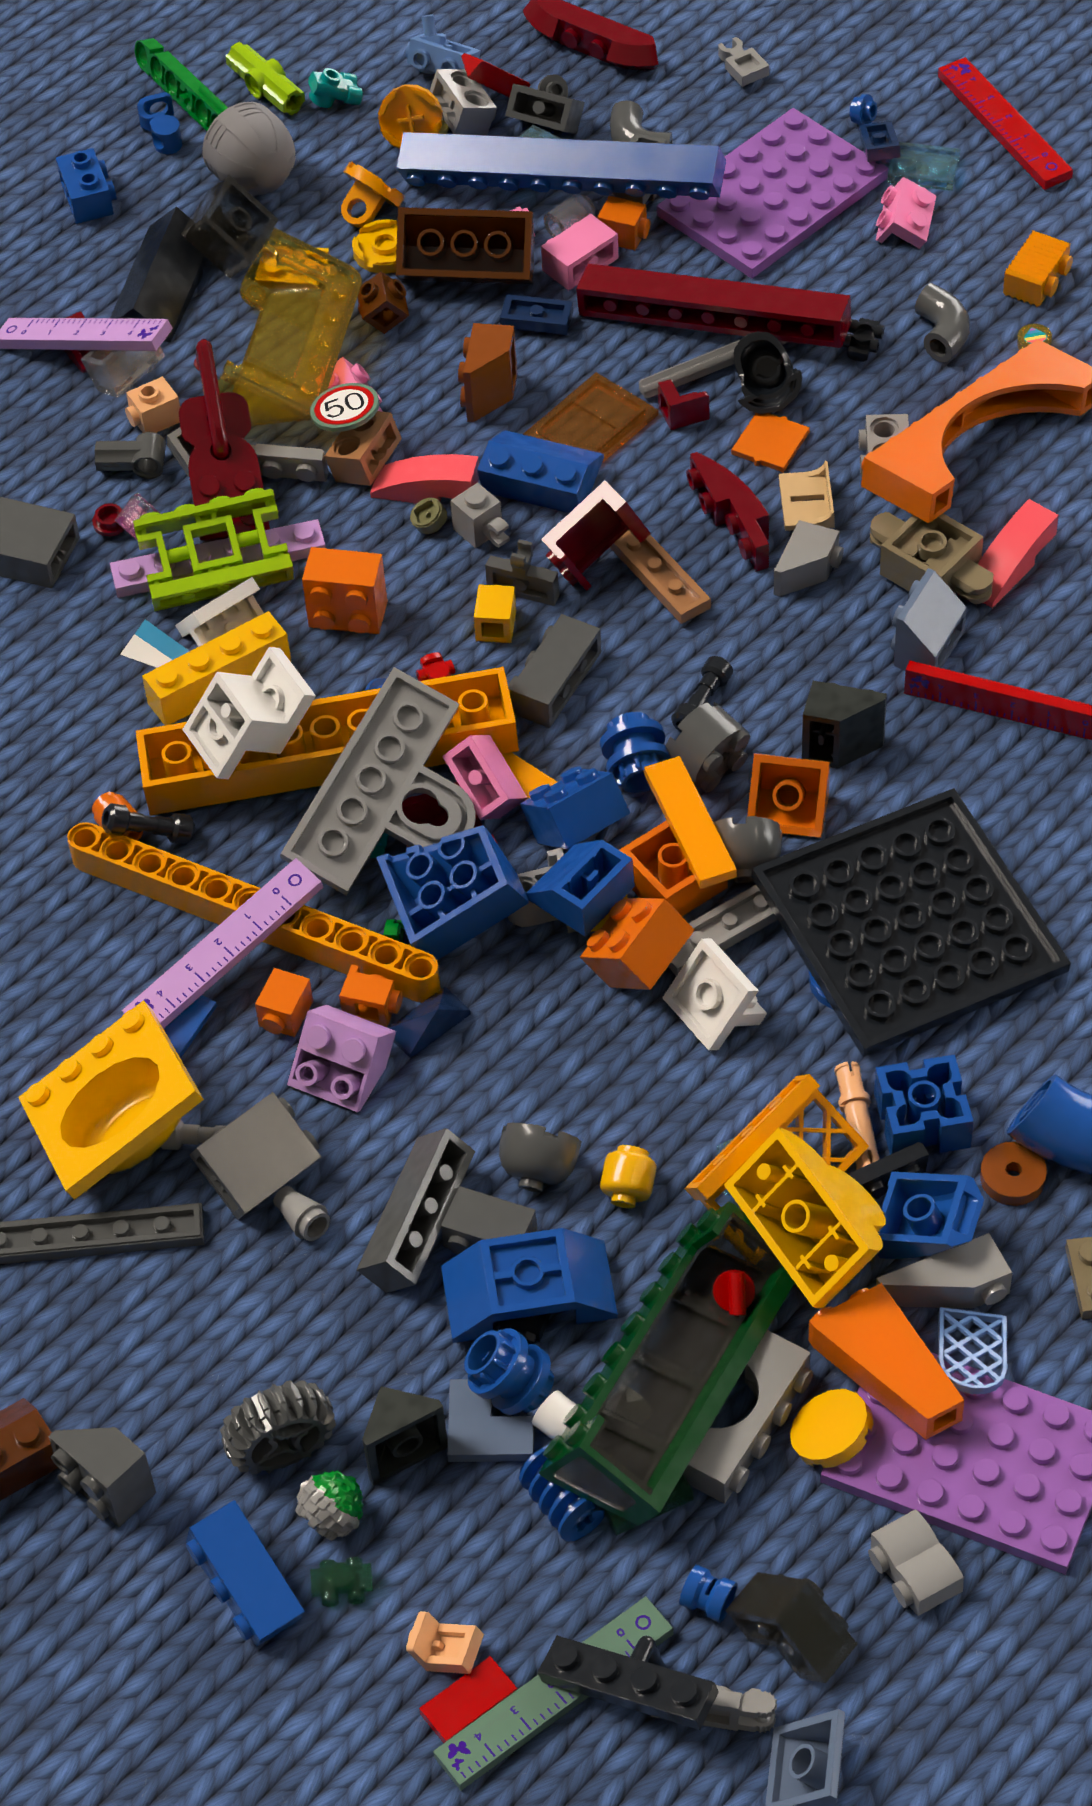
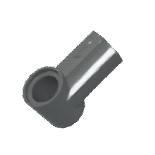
M145 432L138 435L136 441H96V470L133 471L137 476L145 479L157 478L163 472L166 441L161 435L153 432Z

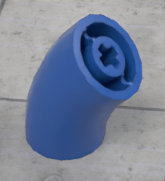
M1055 1074L1045 1081L1024 1104L1009 1125L1006 1134L1046 1160L1071 1170L1092 1175V1094L1076 1088Z

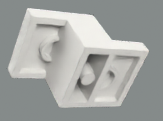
M268 647L252 676L216 672L182 730L216 778L229 779L245 751L281 754L316 695L281 648Z

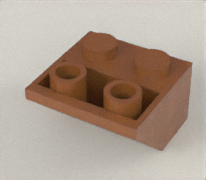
M473 323L471 336L464 339L463 356L466 358V361L459 363L458 381L459 383H464V386L461 388L460 405L461 407H466L467 422H475L513 400L518 376L514 326Z

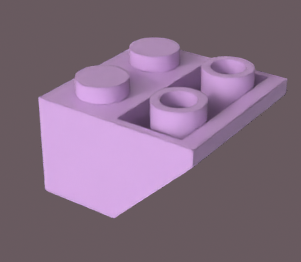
M329 1005L309 1010L287 1085L359 1112L386 1069L396 1031Z

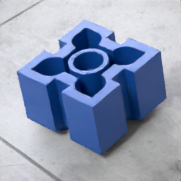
M955 1054L923 1059V1067L915 1070H909L907 1062L875 1067L874 1096L880 1119L885 1120L884 1134L890 1155L917 1142L923 1143L924 1147L937 1145L939 1153L971 1148L974 1121L966 1094L961 1095L962 1078Z

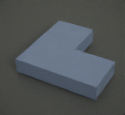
M450 1379L448 1462L526 1461L534 1454V1425L532 1424L534 1416H492L491 1399H483L472 1392L468 1385V1379Z

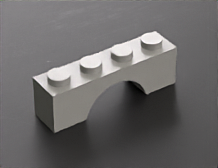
M767 1330L745 1367V1383L753 1391L757 1399L754 1409L744 1420L733 1426L709 1428L680 1480L724 1504L733 1491L739 1493L748 1479L750 1472L748 1467L754 1458L760 1460L767 1451L771 1441L770 1433L776 1425L781 1427L786 1422L792 1409V1403L790 1402L797 1392L803 1394L809 1386L813 1377V1371L810 1370V1352Z

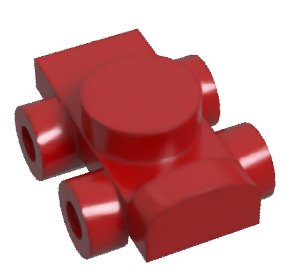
M439 652L423 656L420 659L422 669L416 670L418 681L455 674L452 660L444 662Z

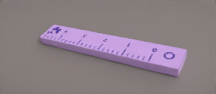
M8 318L0 329V349L157 351L173 328L168 319Z
M295 858L122 1010L125 1014L144 1000L152 1008L164 1029L324 888L321 880Z

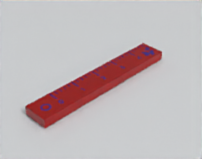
M966 57L938 68V78L1044 190L1072 178L1073 169Z
M909 660L905 670L904 694L1092 740V705Z

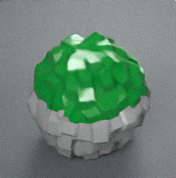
M337 1470L330 1473L324 1472L320 1475H312L309 1480L301 1483L297 1496L298 1505L295 1511L301 1518L309 1520L308 1525L313 1529L316 1528L317 1533L332 1541L339 1536L348 1535L353 1529L359 1527V1521L363 1516V1495L360 1486L356 1483V1479L353 1476H345Z

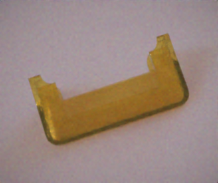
M275 227L244 275L240 287L242 299L251 307L260 310L244 360L238 366H233L234 363L227 360L218 378L220 393L235 392L245 398L249 407L251 426L312 419L310 415L311 405L321 393L328 390L362 285L360 273L354 267Z

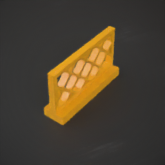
M810 1074L799 1075L684 1189L694 1200H700L708 1210L710 1208H713L715 1211L721 1207L715 1199L726 1189L724 1184L778 1127L795 1132V1135L802 1140L803 1133H823V1160L827 1165H831V1162H838L835 1167L844 1172L866 1151L869 1145L818 1090L820 1085ZM812 1101L823 1111V1128H803L804 1109ZM795 1119V1127H787ZM831 1121L838 1129L831 1128ZM831 1133L844 1134L854 1145L844 1158L831 1157ZM732 1213L724 1225L725 1229L751 1257L759 1260L770 1249L764 1239L756 1246L747 1236V1223L739 1218L738 1226L731 1218L739 1217Z

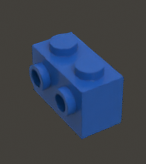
M94 148L56 157L60 182L75 223L78 224L113 215L112 201L117 200L112 180H105L109 179L104 159L98 161Z

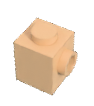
M163 376L126 392L129 407L125 408L127 418L133 427L138 426L142 433H157L180 423L179 397Z

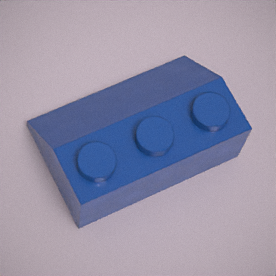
M504 430L488 441L477 472L481 486L493 495L570 513L591 493L603 462L604 454Z

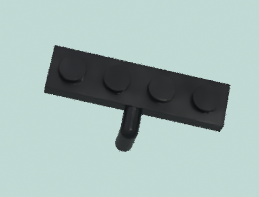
M557 1635L537 1672L544 1683L698 1730L701 1729L719 1693L715 1682L665 1668L656 1643L650 1636H642L638 1640L631 1656L628 1657Z

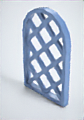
M940 1307L937 1361L958 1391L969 1394H987L996 1391L1003 1384L1008 1369L1007 1316ZM944 1319L952 1324V1326L944 1329ZM974 1322L981 1330L971 1333L964 1326ZM999 1326H1001V1336L994 1331ZM959 1330L966 1338L957 1342L949 1334ZM988 1334L996 1341L987 1346L979 1338ZM944 1339L952 1345L945 1350ZM973 1342L981 1350L972 1354L964 1346ZM1000 1346L1001 1357L993 1351ZM957 1350L966 1357V1359L959 1363L949 1356ZM986 1354L996 1361L988 1367L979 1360V1358ZM944 1360L947 1363H949L952 1367L946 1369ZM974 1363L981 1371L972 1375L964 1367ZM999 1367H1001L1000 1377L995 1372H993ZM958 1371L966 1379L961 1382L952 1377L951 1374ZM988 1375L995 1382L984 1385L979 1379Z

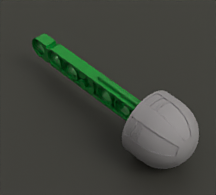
M151 38L136 42L135 57L139 67L148 76L151 75L152 79L165 92L169 93L172 99L207 131L203 142L204 162L207 168L226 187L238 194L255 196L273 192L284 183L295 163V145L289 131L275 114L264 105L256 102H242L228 108L169 51H164V47L156 39Z

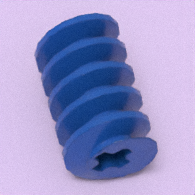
M546 1445L526 1460L520 1469L519 1481L523 1488L529 1490L530 1498L538 1503L540 1511L548 1516L550 1524L558 1529L559 1536L565 1541H576L590 1533L601 1523L605 1517V1511H594L598 1505L550 1482L539 1474L540 1469L547 1460L543 1456L548 1446ZM571 1462L557 1470V1472L577 1482L581 1477V1472L578 1469L572 1468L568 1470ZM581 1481V1482H579V1483H581V1484H583V1485H585V1486L591 1488L589 1482H587V1481Z

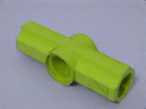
M241 42L231 46L229 53L226 55V64L244 79L248 90L255 98L260 99L264 96L280 111L289 115L300 111L301 105L305 102V94L286 77L282 66L277 60L271 58L266 61L249 45H243Z

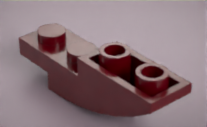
M698 452L691 453L690 469L686 470V476L692 490L696 489L699 493V501L704 514H710L715 526L726 524L731 535L736 534L739 540L740 553L744 560L749 559L755 572L769 568V543L767 541L769 539V514L761 501L740 478L727 468Z

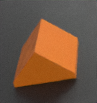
M754 753L747 816L768 818L780 824V829L784 834L821 838L829 798L830 762Z

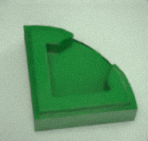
M387 919L383 935L403 943L405 929L402 921Z

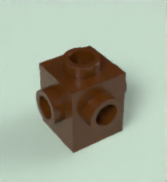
M382 271L356 289L359 302L358 310L362 319L383 334L409 316L405 287L399 280L390 278Z

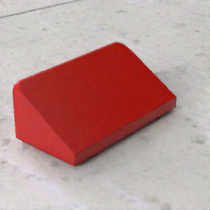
M466 53L461 56L468 78L509 98L513 84L530 87L529 82L482 59Z

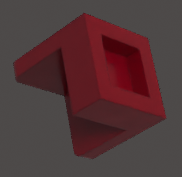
M671 379L658 383L659 409L670 430L710 419L709 395L706 391L680 396Z

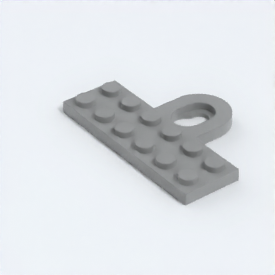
M394 667L282 850L280 858L288 863L297 858L321 882L347 896L384 833L409 847L418 844L426 847L439 843L442 837L474 828L475 809L469 795L460 786L424 767L460 704ZM413 793L430 795L437 799L439 806L447 811L448 821L442 826L411 822L402 811V803L407 796Z

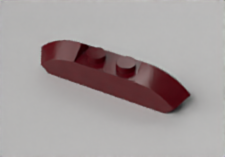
M530 0L523 9L526 19L535 29L559 44L624 69L654 70L659 65L656 44L653 36L563 0Z

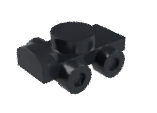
M860 318L858 322V320L851 319L852 323L848 332L853 334L847 333L843 347H848L847 356L850 359L860 362L867 361L870 352L877 353L880 341L875 338H883L885 326L880 325L879 321Z

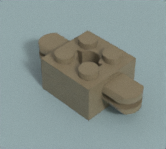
M889 512L880 513L872 519L870 543L881 549L880 575L910 591L915 580L920 581L929 568L935 570L953 592L973 604L984 603L991 597L994 574L978 565L982 558V535L944 513L930 523L914 515L904 522Z

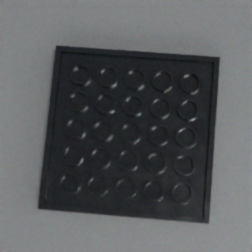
M955 788L752 868V879L863 1057L1069 972L1071 962Z

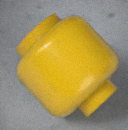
M620 1145L616 1151L607 1154L604 1161L600 1189L605 1195L612 1198L611 1204L622 1208H635L636 1202H643L650 1198L657 1166L654 1160L648 1157L649 1152L647 1150L631 1145Z

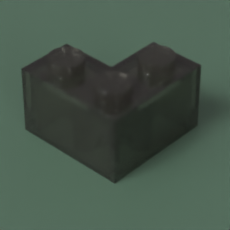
M757 1572L725 1610L750 1642L776 1647L801 1679L826 1683L858 1645L847 1631L849 1626L845 1619L830 1609L823 1600L824 1593L821 1588L807 1578L797 1579L786 1577L782 1574L773 1575Z

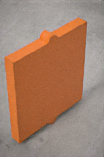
M755 413L731 449V454L752 461L755 466L763 465L784 473L810 433V427L787 420L786 416L778 417L770 413Z

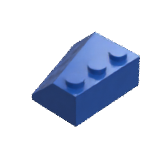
M484 825L442 837L439 843L426 847L418 844L406 848L407 852L391 856L387 853L376 857L410 944L415 948L430 953L436 960L444 957L529 903L517 872Z

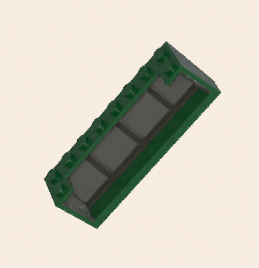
M731 1201L716 1211L710 1208L700 1218L696 1226L693 1223H689L676 1239V1242L679 1244L676 1252H671L660 1264L657 1270L661 1273L660 1278L657 1282H652L642 1293L639 1301L643 1305L638 1312H633L622 1325L621 1331L624 1333L621 1341H616L606 1351L602 1358V1362L606 1364L601 1373H595L586 1383L582 1391L586 1394L585 1399L581 1404H576L569 1411L563 1421L567 1428L562 1436L557 1435L550 1442L543 1453V1456L547 1458L539 1471L543 1478L638 1526L661 1512L795 1283L745 1213ZM727 1270L744 1271L754 1283L755 1296L752 1303L746 1308L745 1315H729V1311L722 1309L714 1300V1282L720 1274Z

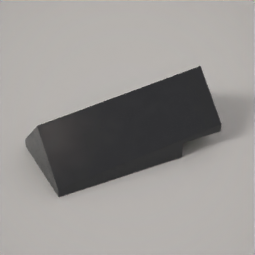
M177 206L151 224L110 319H168L173 329L163 342L171 343L202 278V262L212 244V236Z

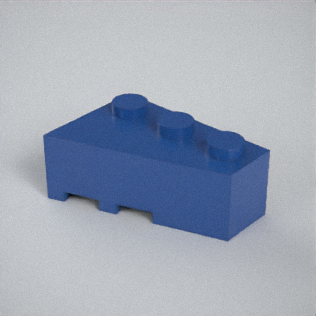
M235 1500L189 1527L186 1540L187 1550L195 1563L201 1566L209 1577V1584L218 1600L222 1604L226 1602L235 1615L232 1621L245 1641L251 1638L256 1647L302 1619L305 1612Z

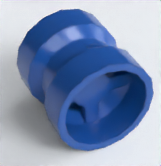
M695 1565L685 1581L679 1605L692 1611L699 1608L705 1611L708 1618L721 1623L733 1604L738 1583L726 1577L717 1579L712 1576L710 1570Z

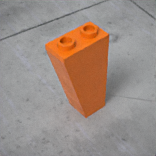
M882 1283L871 1289L862 1288L856 1291L847 1301L835 1307H825L809 1320L808 1341L812 1347L925 1440L962 1421L964 1410L963 1397Z

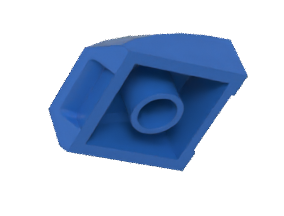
M891 1172L887 1184L888 1190L882 1206L886 1224L878 1231L883 1242L882 1249L877 1253L879 1258L903 1259L928 1256L972 1241L984 1202V1198L974 1178L968 1175Z

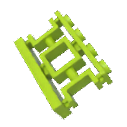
M255 488L248 490L242 496L233 498L219 496L210 500L209 503L198 506L184 504L177 507L174 511L163 514L149 512L133 521L139 550L157 547L163 568L162 572L146 575L154 611L220 597L253 577L258 587L294 580L293 564L288 552L287 543L269 547L263 522L279 519L273 489ZM252 514L256 530L236 534L232 518ZM183 530L186 546L166 550L162 534ZM227 531L233 555L199 563L193 538ZM260 544L263 560L243 564L240 548ZM190 559L194 576L173 580L170 564Z

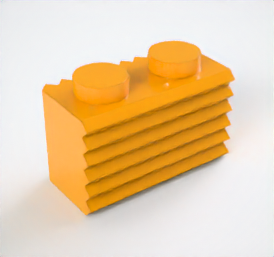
M1032 230L1023 247L1020 248L1014 260L1006 268L1003 287L1005 296L1010 295L1011 298L1022 299L1024 303L1028 301L1030 305L1035 304L1036 307L1042 304L1046 296L1052 297L1058 287L1060 275L1066 276L1071 269L1073 257L1070 256L1071 243Z

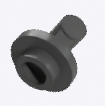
M547 75L538 85V90L568 97V85L559 75Z

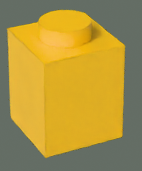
M479 584L474 611L475 640L512 643L516 616L515 586Z

